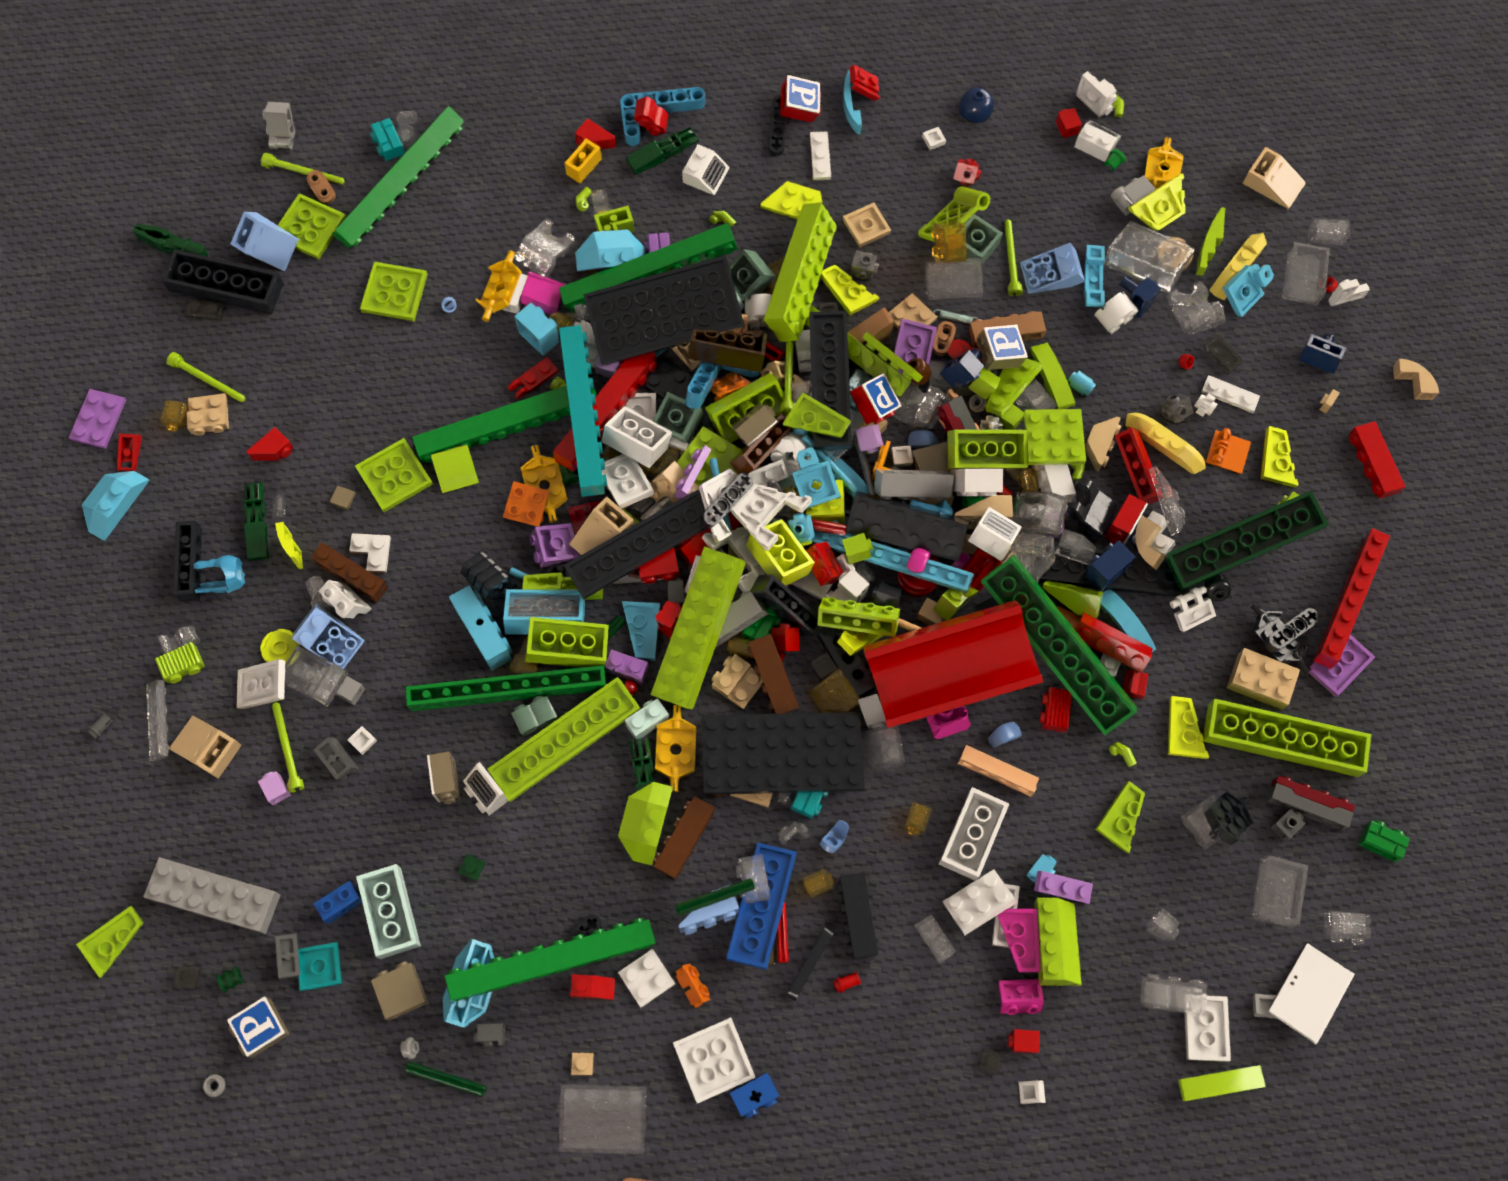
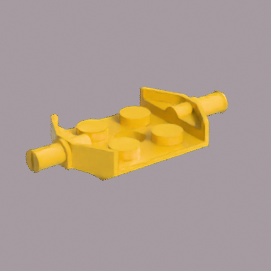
M1168 137L1164 138L1162 147L1149 149L1147 153L1145 177L1155 189L1181 174L1183 155L1171 148V138L1168 139ZM1160 166H1166L1168 170L1164 171Z
M509 250L504 261L497 262L488 267L492 272L481 301L476 299L485 308L481 318L485 322H489L492 313L507 308L510 304L522 273L512 262L516 254L514 251Z
M533 445L531 446L533 458L521 467L524 484L539 488L542 482L550 484L549 488L546 489L550 492L544 511L548 513L549 522L553 523L552 515L554 522H556L555 509L567 501V495L562 483L559 464L555 462L554 458L540 455L538 445H535V452Z
M673 705V717L657 725L655 770L669 778L670 786L673 787L672 792L674 784L675 792H678V781H680V778L695 772L696 726L682 719L681 706L678 705L677 713V705ZM673 745H679L682 748L678 755L670 752V748Z

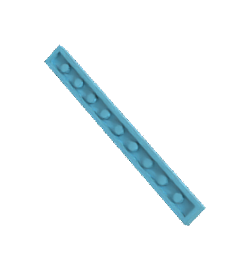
M814 531L815 537L812 539V544L827 541L832 551L844 554L846 552L842 540L853 537V535L846 533L843 536ZM871 541L873 550H870L872 558L865 559L864 561L964 593L968 592L974 577L973 573L929 559L923 573H914L906 567L911 555L910 553Z

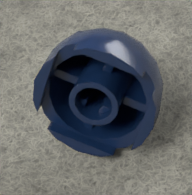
M972 88L966 91L960 100V114L964 119L974 123L984 122L990 118L993 112L994 101L991 94L984 88Z

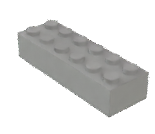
M159 857L143 897L266 934L280 894L269 889Z

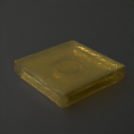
M837 669L809 692L822 713L849 712L859 704L858 700L860 699L840 669Z

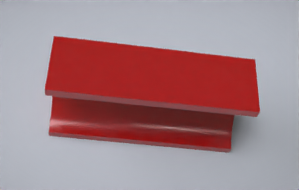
M1016 600L864 645V653L876 684L887 727H894L1042 683L1043 678L1033 655L1024 625L1021 605Z

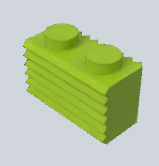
M192 642L155 658L163 680L172 684L181 681L182 677L188 674L195 675L199 673L201 668L205 667L197 647Z

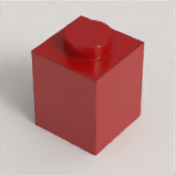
M1075 108L1064 109L1058 112L1056 123L1062 137L1066 138L1079 134L1082 123Z
M780 624V628H772V637L778 651H800L799 628H791V624Z
M1011 1030V1034H1008L1007 1045L1011 1047V1052L1037 1054L1039 1053L1040 1031Z

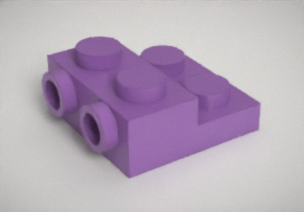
M571 523L534 528L529 540L531 546H535L534 560L536 563H539L540 568L562 562H570L580 556L570 546L571 541L575 537Z

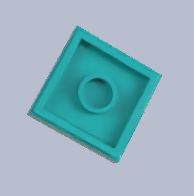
M338 942L298 949L300 976H298L299 991L342 984Z

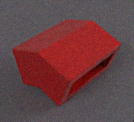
M766 341V349H770L779 356L776 358L765 351V357L773 362L783 361L786 357V352Z
M1134 669L1126 670L1123 685L1125 693L1130 697L1143 700L1149 674L1140 673Z

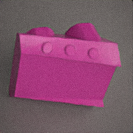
M530 271L521 294L520 303L525 304V306L532 303L535 307L539 306L545 314L557 316L562 300L559 288L566 284Z
M965 706L926 717L936 739L967 730L971 726L968 719V710Z

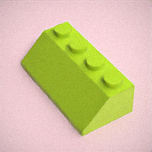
M768 373L705 407L719 436L732 443L739 439V437L732 430L731 426L759 403L769 405L776 413L774 417L780 415V405L784 401V394L778 380Z
M530 617L525 662L572 667L605 666L609 625Z
M1037 898L1034 903V909H1037L1039 985L1081 986L1075 904L1060 898Z

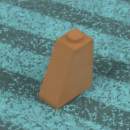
M882 308L848 331V333L865 346L867 342L862 337L866 332L881 343L891 338L894 321L886 308Z

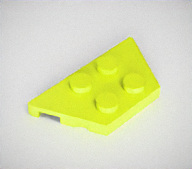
M1183 173L1178 174L1128 207V210L1154 231H1159L1185 213V192L1182 190Z
M787 181L761 203L760 208L798 220L803 204L822 202L821 192Z

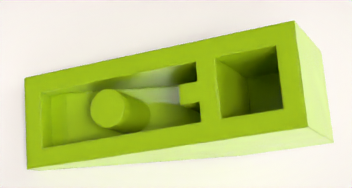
M1045 581L1043 584V589L1077 615H1082L1084 612L1094 618L1098 617L1103 592L1054 581Z
M969 587L968 592L964 593L949 588L941 596L933 609L945 620H950L979 591Z

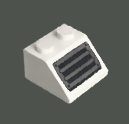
M1089 121L1078 135L1075 147L1105 161L1121 136Z
M697 145L682 172L683 183L715 196L729 170V166L713 150Z
M988 507L968 541L1002 561L1022 527Z
M480 762L476 764L463 780L466 785L464 790L470 798L474 796L478 802L475 805L482 814L486 811L488 815H491L508 802L502 790Z

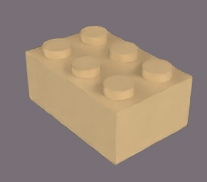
M1243 648L1237 655L1227 689L1283 710L1290 703L1300 669Z

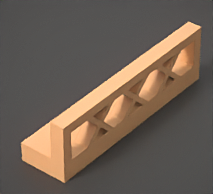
M968 745L965 746L958 764L1030 797L1035 793L1039 780L1038 777Z

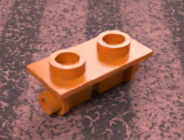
M686 964L675 971L677 974L676 978L682 989L688 986L691 988L685 994L692 1006L694 1005L695 1008H698L702 1003L710 1001L708 996L709 990L700 982L698 978L699 972L694 966Z

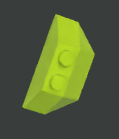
M653 782L628 797L618 837L633 861L652 866L673 787Z

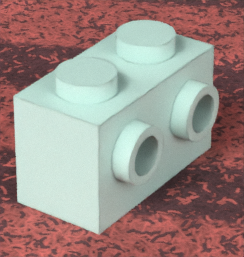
M657 698L654 701H647L641 710L625 719V725L637 741V739L656 729L658 724L669 720V714Z

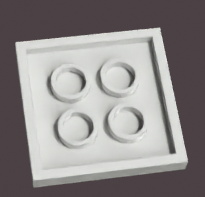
M731 1018L673 1043L697 1104L756 1078Z

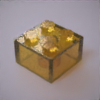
M955 221L934 223L932 237L935 239V246H933L932 252L935 260L944 263L967 261L966 224Z

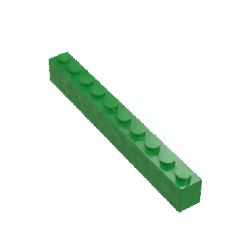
M448 106L332 234L347 248H350L352 245L356 247L362 240L360 236L363 233L367 235L373 228L371 224L375 220L378 222L385 215L383 211L386 207L390 209L396 203L394 200L396 196L399 195L401 197L407 191L405 186L408 183L412 185L418 178L416 174L420 170L424 172L430 165L428 161L431 158L434 160L441 153L439 149L442 146L445 148L452 141L450 139L452 134L456 136L463 129L461 125L464 120Z
M729 223L562 286L559 290L568 313H577L587 308L583 294L731 254L738 250Z
M567 385L413 436L412 438L421 462H433L431 454L466 444L471 449L473 446L485 445L491 440L503 439L509 434L521 433L527 428L539 427L545 422L557 421L560 417L571 415ZM595 389L590 390L591 394H595L596 397Z
M604 665L407 686V707L413 712L533 699L541 695L543 697L597 692L607 685Z
M643 918L632 920L630 925L624 926L623 923L611 926L612 930L604 931L603 929L592 931L590 936L576 935L571 937L572 941L565 943L563 940L552 942L550 947L536 946L531 948V952L523 954V951H518L510 954L511 957L507 959L496 957L490 959L489 964L482 965L481 962L469 965L467 970L461 971V968L448 971L449 975H445L450 1003L652 947L655 945V939L649 919L643 921Z

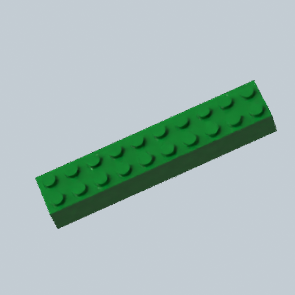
M1014 554L982 578V584L999 605L1016 600L1021 605L1029 642L1104 735L1137 713V706Z

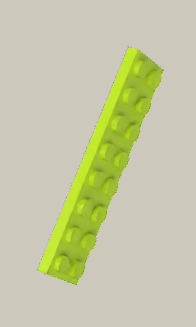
M617 677L487 770L508 801L511 802L619 726L625 719L641 710V708L619 677Z

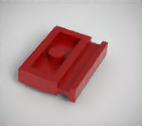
M856 65L851 66L849 72L851 83H853L852 90L873 101L880 99L878 95V78Z
M978 547L961 570L974 574L970 587L980 592L984 587L981 582L982 578L999 566L1002 561Z

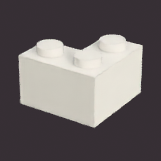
M851 569L848 573L845 571L838 579V588L834 592L830 591L825 598L833 597L837 600H853L860 603L867 596L869 583L854 569Z

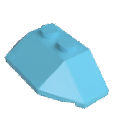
M629 230L592 232L575 252L577 271L609 269L645 255V247Z
M135 471L105 474L82 504L88 532L105 541L150 480Z
M471 939L457 956L453 969L461 968V971L467 970L469 965L481 962L482 965L489 964L490 959L495 958L491 945ZM446 987L443 996L444 1022L466 1027L470 1022L486 1012L492 992L450 1003Z

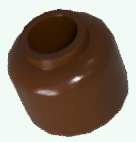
M915 358L907 362V364L923 376L919 383L913 378L911 383L923 385L930 379L932 370L923 359Z

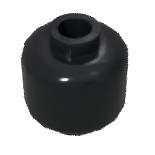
M1223 574L1210 578L1204 583L1207 597L1212 601H1224L1231 594L1229 580Z

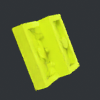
M283 522L275 523L282 547L298 569H303L302 552L292 539V534Z

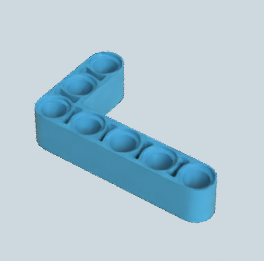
M700 87L622 96L620 103L625 142L629 146H636L640 143V128L634 119L638 99L649 97L656 102L657 106L666 110L667 113L699 110L705 106L704 90Z
M702 361L688 385L685 404L692 409L700 408L721 369L751 378L757 377L759 372Z

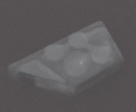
M1155 466L1150 468L1149 472L1170 535L1173 536L1178 534L1183 528L1185 513L1177 501L1179 500L1177 491L1172 488Z

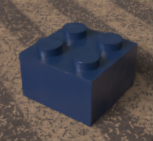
M1120 540L1115 544L1110 543L1100 556L1096 555L1090 561V565L1086 568L1087 573L1084 578L1097 591L1102 592L1128 569L1136 557Z

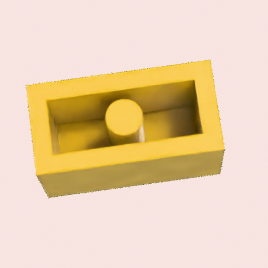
M585 139L565 162L566 175L581 184L602 160L600 147Z

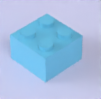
M530 303L515 315L518 332L541 355L544 356L559 343V334L556 329L557 324L553 319H548L539 306L535 307Z

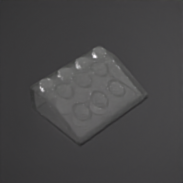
M1130 221L1109 246L1104 265L1140 281L1148 277L1158 283L1161 291L1169 293L1189 262L1195 248Z
M561 1084L559 1152L644 1154L647 1087Z

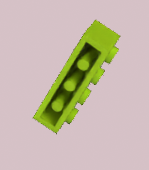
M833 597L823 598L818 610L817 626L895 637L899 625L900 609L893 606H878L873 603H857L853 600H837Z

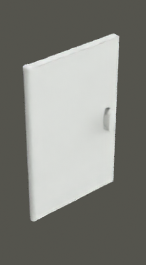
M1307 943L1268 1012L1314 1044H1317L1353 979L1354 973Z

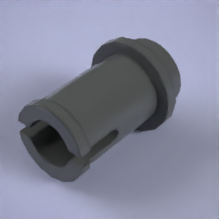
M103 713L92 726H88L87 732L95 739L98 736L101 737L100 734L114 721Z

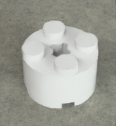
M1120 292L1106 302V305L1103 307L1104 310L1100 308L1095 313V317L1110 334H1113L1120 328V325L1131 321L1138 312V309L1124 292Z
M771 294L751 295L750 300L748 298L745 299V314L748 316L750 330H759L760 327L770 329L764 321V317L772 297Z
M789 432L787 436L782 438L771 454L773 462L783 459L788 475H792V472L800 470L797 454L799 451L809 448L801 439L804 435L794 434L793 432Z

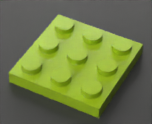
M299 193L277 226L299 239L295 249L319 260L334 238L332 232L343 222L346 215Z
M374 262L360 307L361 312L415 321L428 275L427 271Z
M1081 409L1024 411L1025 430H1027L1028 465L1085 464L1086 454Z
M703 426L677 462L684 470L688 464H691L693 460L691 456L696 449H701L705 445L711 449L694 481L700 486L713 478L709 461L712 458L717 459L720 474L731 468L738 475V472L730 462L742 449Z
M405 438L355 465L383 512L433 485Z

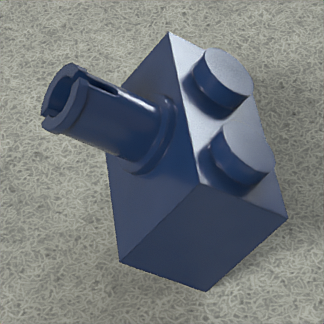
M1125 276L1119 286H1122L1132 294L1130 300L1137 307L1138 312L1135 315L1139 318L1153 305L1161 289L1156 281L1148 277L1137 285L1128 276Z
M1311 334L1299 360L1334 374L1343 358L1346 347L1333 343L1335 341L1333 335L1328 339L1330 334H1325L1323 338Z
M974 348L972 351L964 352L950 360L939 374L954 389L959 386L964 387L970 380L975 381L981 375L980 371L984 367L979 361L982 357L981 351Z

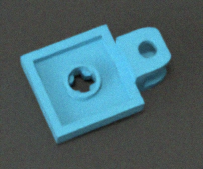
M1259 264L1245 265L1223 287L1238 317H1242L1264 295L1261 287H1266L1274 277L1270 265H1263L1261 268Z
M811 447L799 451L797 460L800 470L792 472L799 496L805 497L806 495L812 497V503L806 509L841 498L829 461L819 463L817 454ZM814 480L817 483L821 482L822 485L819 486V490L811 488Z

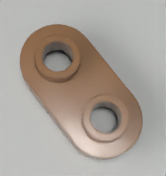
M318 170L311 171L307 176V182L316 197L325 204L333 202L336 193L324 174ZM317 176L318 180L313 181V178ZM324 191H328L327 195H322Z
M944 321L939 324L932 348L934 354L938 356L948 354L947 351L956 332V327L953 323ZM947 330L949 334H944L943 331ZM938 346H943L944 349L941 350Z

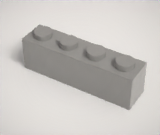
M876 470L874 493L879 495L881 499L898 497V499L908 500L909 497H915L919 500H927V497H933L935 500H944V497H952L954 475L947 471Z
M747 591L740 595V599L731 603L716 647L769 614L762 601L753 593Z

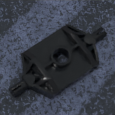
M1256 602L1251 606L1258 615L1253 631L1264 644L1265 639L1285 624L1279 618L1282 612H1266ZM1283 631L1284 636L1290 638L1289 633ZM1297 639L1276 653L1271 652L1277 661L1287 665H1294L1295 667L1298 665L1305 674L1312 670L1304 661L1309 645L1306 644L1302 647Z
M1227 791L1205 811L1204 815L1207 823L1211 826L1212 831H1210L1209 836H1212V839H1217L1219 836L1220 839L1232 845L1239 840L1241 834L1249 826L1254 824L1246 807L1249 804L1248 798L1242 797L1240 800Z

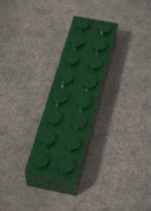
M1311 490L1171 551L1165 555V559L1180 591H1183L1321 531L1329 526Z

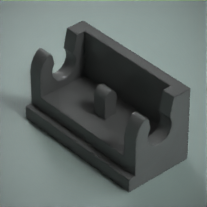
M328 737L314 749L336 780H345L348 778L347 775L349 773H355L359 770V767L336 738Z
M297 934L275 936L279 981L286 980L287 978H298L300 976Z

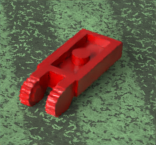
M546 357L510 383L507 389L512 392L520 385H523L524 387L515 393V398L519 400L559 371Z

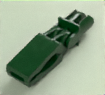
M691 126L678 133L673 131V134L663 140L653 141L626 157V161L634 174L637 175L665 162L666 158L680 152L683 153L684 149L698 143L699 139Z
M139 223L133 228V232L139 240L162 252L173 253L175 249L206 257L209 256L205 246L191 241L190 237L184 240L171 234L169 230Z
M258 482L257 485L256 483H250V488L248 484H244L245 501L243 503L245 517L247 518V522L244 523L247 559L249 561L269 559L267 523L265 524L264 521L266 503L264 502L263 482Z
M649 737L645 738L647 756H643L641 738L637 739L639 757L637 758L635 756L634 742L629 740L634 777L637 776L638 780L635 783L636 792L655 782V780H652L651 773L654 774Z

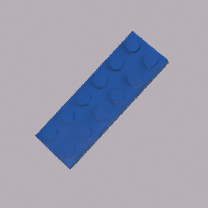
M757 842L748 879L752 878L755 889L743 895L726 958L727 961L767 970L797 852Z

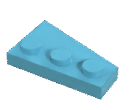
M622 601L635 657L641 660L656 661L659 628L655 616L660 611V603Z

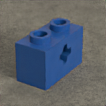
M348 881L315 902L314 906L322 920L330 924L361 904L362 898L356 886L351 881Z
M768 1073L730 1093L741 1117L746 1115L747 1119L759 1113L757 1108L763 1105L768 1108L776 1104V1098L779 1097ZM752 1091L761 1093L762 1096L759 1097L760 1102L750 1101L749 1098L752 1096Z

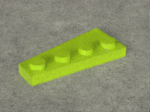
M868 332L864 334L862 338L867 342L866 346L874 352L876 350L879 352L877 355L885 362L888 359L891 362L890 365L895 370L899 371L901 369L903 371L902 375L909 381L913 378L919 383L923 376Z
M1026 358L1020 367L1003 369L999 376V384L987 401L986 411L1002 417L1041 371L1042 364Z

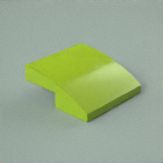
M467 444L431 454L442 493L479 483Z

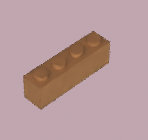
M1030 311L1021 315L1011 314L1008 317L974 320L969 326L972 347L979 348L976 338L986 327L1017 325L1022 341L1042 339L1046 333L1042 312Z

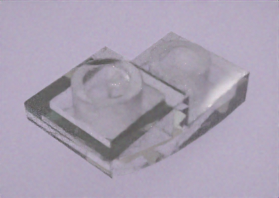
M932 915L915 925L939 964L956 953V950Z

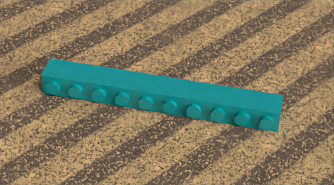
M581 325L561 327L559 331L581 495L585 497L605 494L604 486L608 485L606 475H602V470H605L604 458H600L599 455L603 453L602 442L597 441V437H601L599 426H595V421H598L597 410H593V405H596L595 394H591L590 391L594 389L593 378L588 376V374H592L591 364L586 362V359L590 358L588 347L584 348V343H587L586 332H582Z

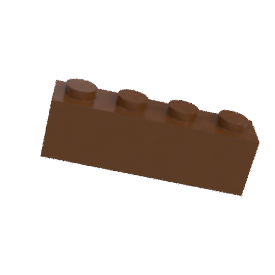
M783 413L774 417L778 421L751 445H746L730 462L738 474H749L756 470L777 447L781 439L787 436L793 429L783 426V422L786 419Z
M321 542L310 557L315 565L376 603L388 589L384 580Z
M769 634L748 642L750 646L747 647L750 658L754 657L757 665H754L757 676H762L764 681L761 684L765 695L769 694L771 700L768 702L771 712L784 714L799 708L772 635Z
M696 796L692 800L688 799L683 808L685 813L682 818L678 817L673 825L675 828L673 834L667 835L663 843L665 847L662 853L658 852L653 860L655 870L675 881L715 812L714 806Z

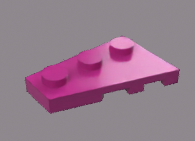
M1006 909L997 916L1018 973H1039L1037 909Z

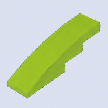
M1223 207L1214 218L1202 243L1196 275L1203 276L1207 269V262L1212 260L1216 246L1219 247L1223 240L1225 208Z
M1044 343L1032 346L1030 352L1035 361L1042 364V369L1039 373L1044 380V387L1057 409L1075 406L1076 403L1070 386L1049 344Z
M562 573L524 575L522 590H577L571 578L563 577ZM603 589L585 598V600L603 599Z
M1260 1065L1178 1080L1183 1101L1266 1087Z

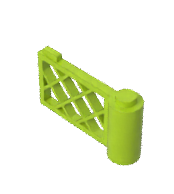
M963 186L958 187L954 193V199L919 230V237L943 244L977 210L982 211L988 208L990 204L989 194Z

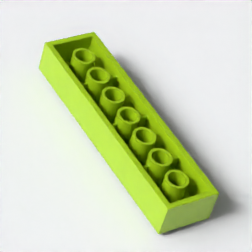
M822 202L803 204L764 317V321L780 342L799 341L825 260L827 259L829 247L832 244L834 232L836 231V223Z
M704 546L650 695L693 710L746 565L745 561Z
M1213 699L1207 707L1203 742L1360 777L1367 772L1371 734Z

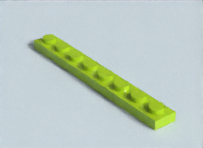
M812 305L810 306V309H809V312H808V317L806 318V321H805V324H806L807 326H809V327H810V317H809V313H810V312H820L818 309H816V308H815L814 306H812ZM847 332L848 357L874 378L884 373L894 393L901 397L912 381H909Z

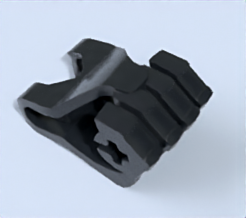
M1079 478L1074 486L1076 502H1066L1063 510L1070 520L1078 521L1079 525L1076 526L1075 532L1081 538L1091 543H1096L1109 528L1117 509V504L1102 493L1091 480Z
M483 550L465 561L460 571L470 586L488 600L492 597L506 598V589L515 590L518 587L504 570Z

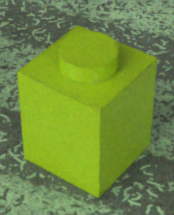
M983 367L980 371L981 375L975 381L971 380L968 388L986 400L996 390L1000 378Z
M1012 404L1002 417L998 415L995 417L1000 418L999 421L1005 429L1015 430L1023 421L1024 412Z
M864 533L842 540L849 564L872 558L870 550H873L870 539L866 540Z

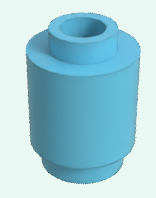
M1078 371V373L1073 372L1068 379L1070 382L1069 386L1082 396L1084 394L1088 397L1096 386L1093 383L1094 380L1081 371Z

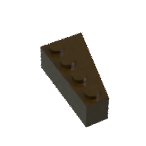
M693 329L688 359L761 372L765 356L767 332H761L760 335H752V332L747 331L744 334H734V331L718 333L717 330Z

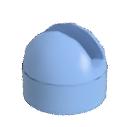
M446 297L442 300V308L445 312L450 313L456 309V301L452 297ZM450 300L452 301L448 306H445Z

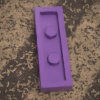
M706 445L693 452L691 464L685 467L683 479L681 478L675 486L677 490L674 496L679 500L689 493L711 451Z
M1037 871L1034 891L1090 904L1093 884L1044 871Z

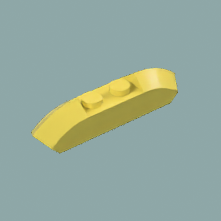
M1264 233L1252 234L1242 245L1209 290L1215 297L1222 300L1227 298L1223 287L1245 265H1252L1267 244Z
M1136 412L1127 414L1125 424L1127 429L1132 427L1139 431L1144 441L1188 472L1196 474L1206 469L1205 460L1201 454L1176 434L1146 415Z

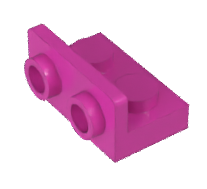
M1039 979L998 982L1001 1014H1035L1042 1011L1044 998L1041 985H1039Z

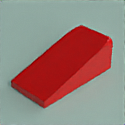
M119 434L117 471L136 472L141 435ZM122 462H132V468L122 467Z

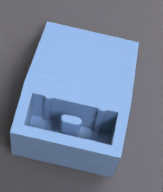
M243 212L231 245L256 259L285 271L299 239L257 212Z
M1071 243L1020 262L1028 294L1073 287L1085 282L1077 252Z
M318 604L313 606L292 634L294 641L341 672L365 641Z
M735 896L692 911L679 924L680 933L685 932V935L697 932L698 927L704 926L707 929L717 925L716 922L724 919V922L736 919L739 907Z

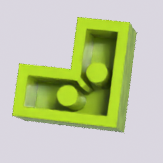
M629 206L594 215L597 232L615 230L634 232V222Z

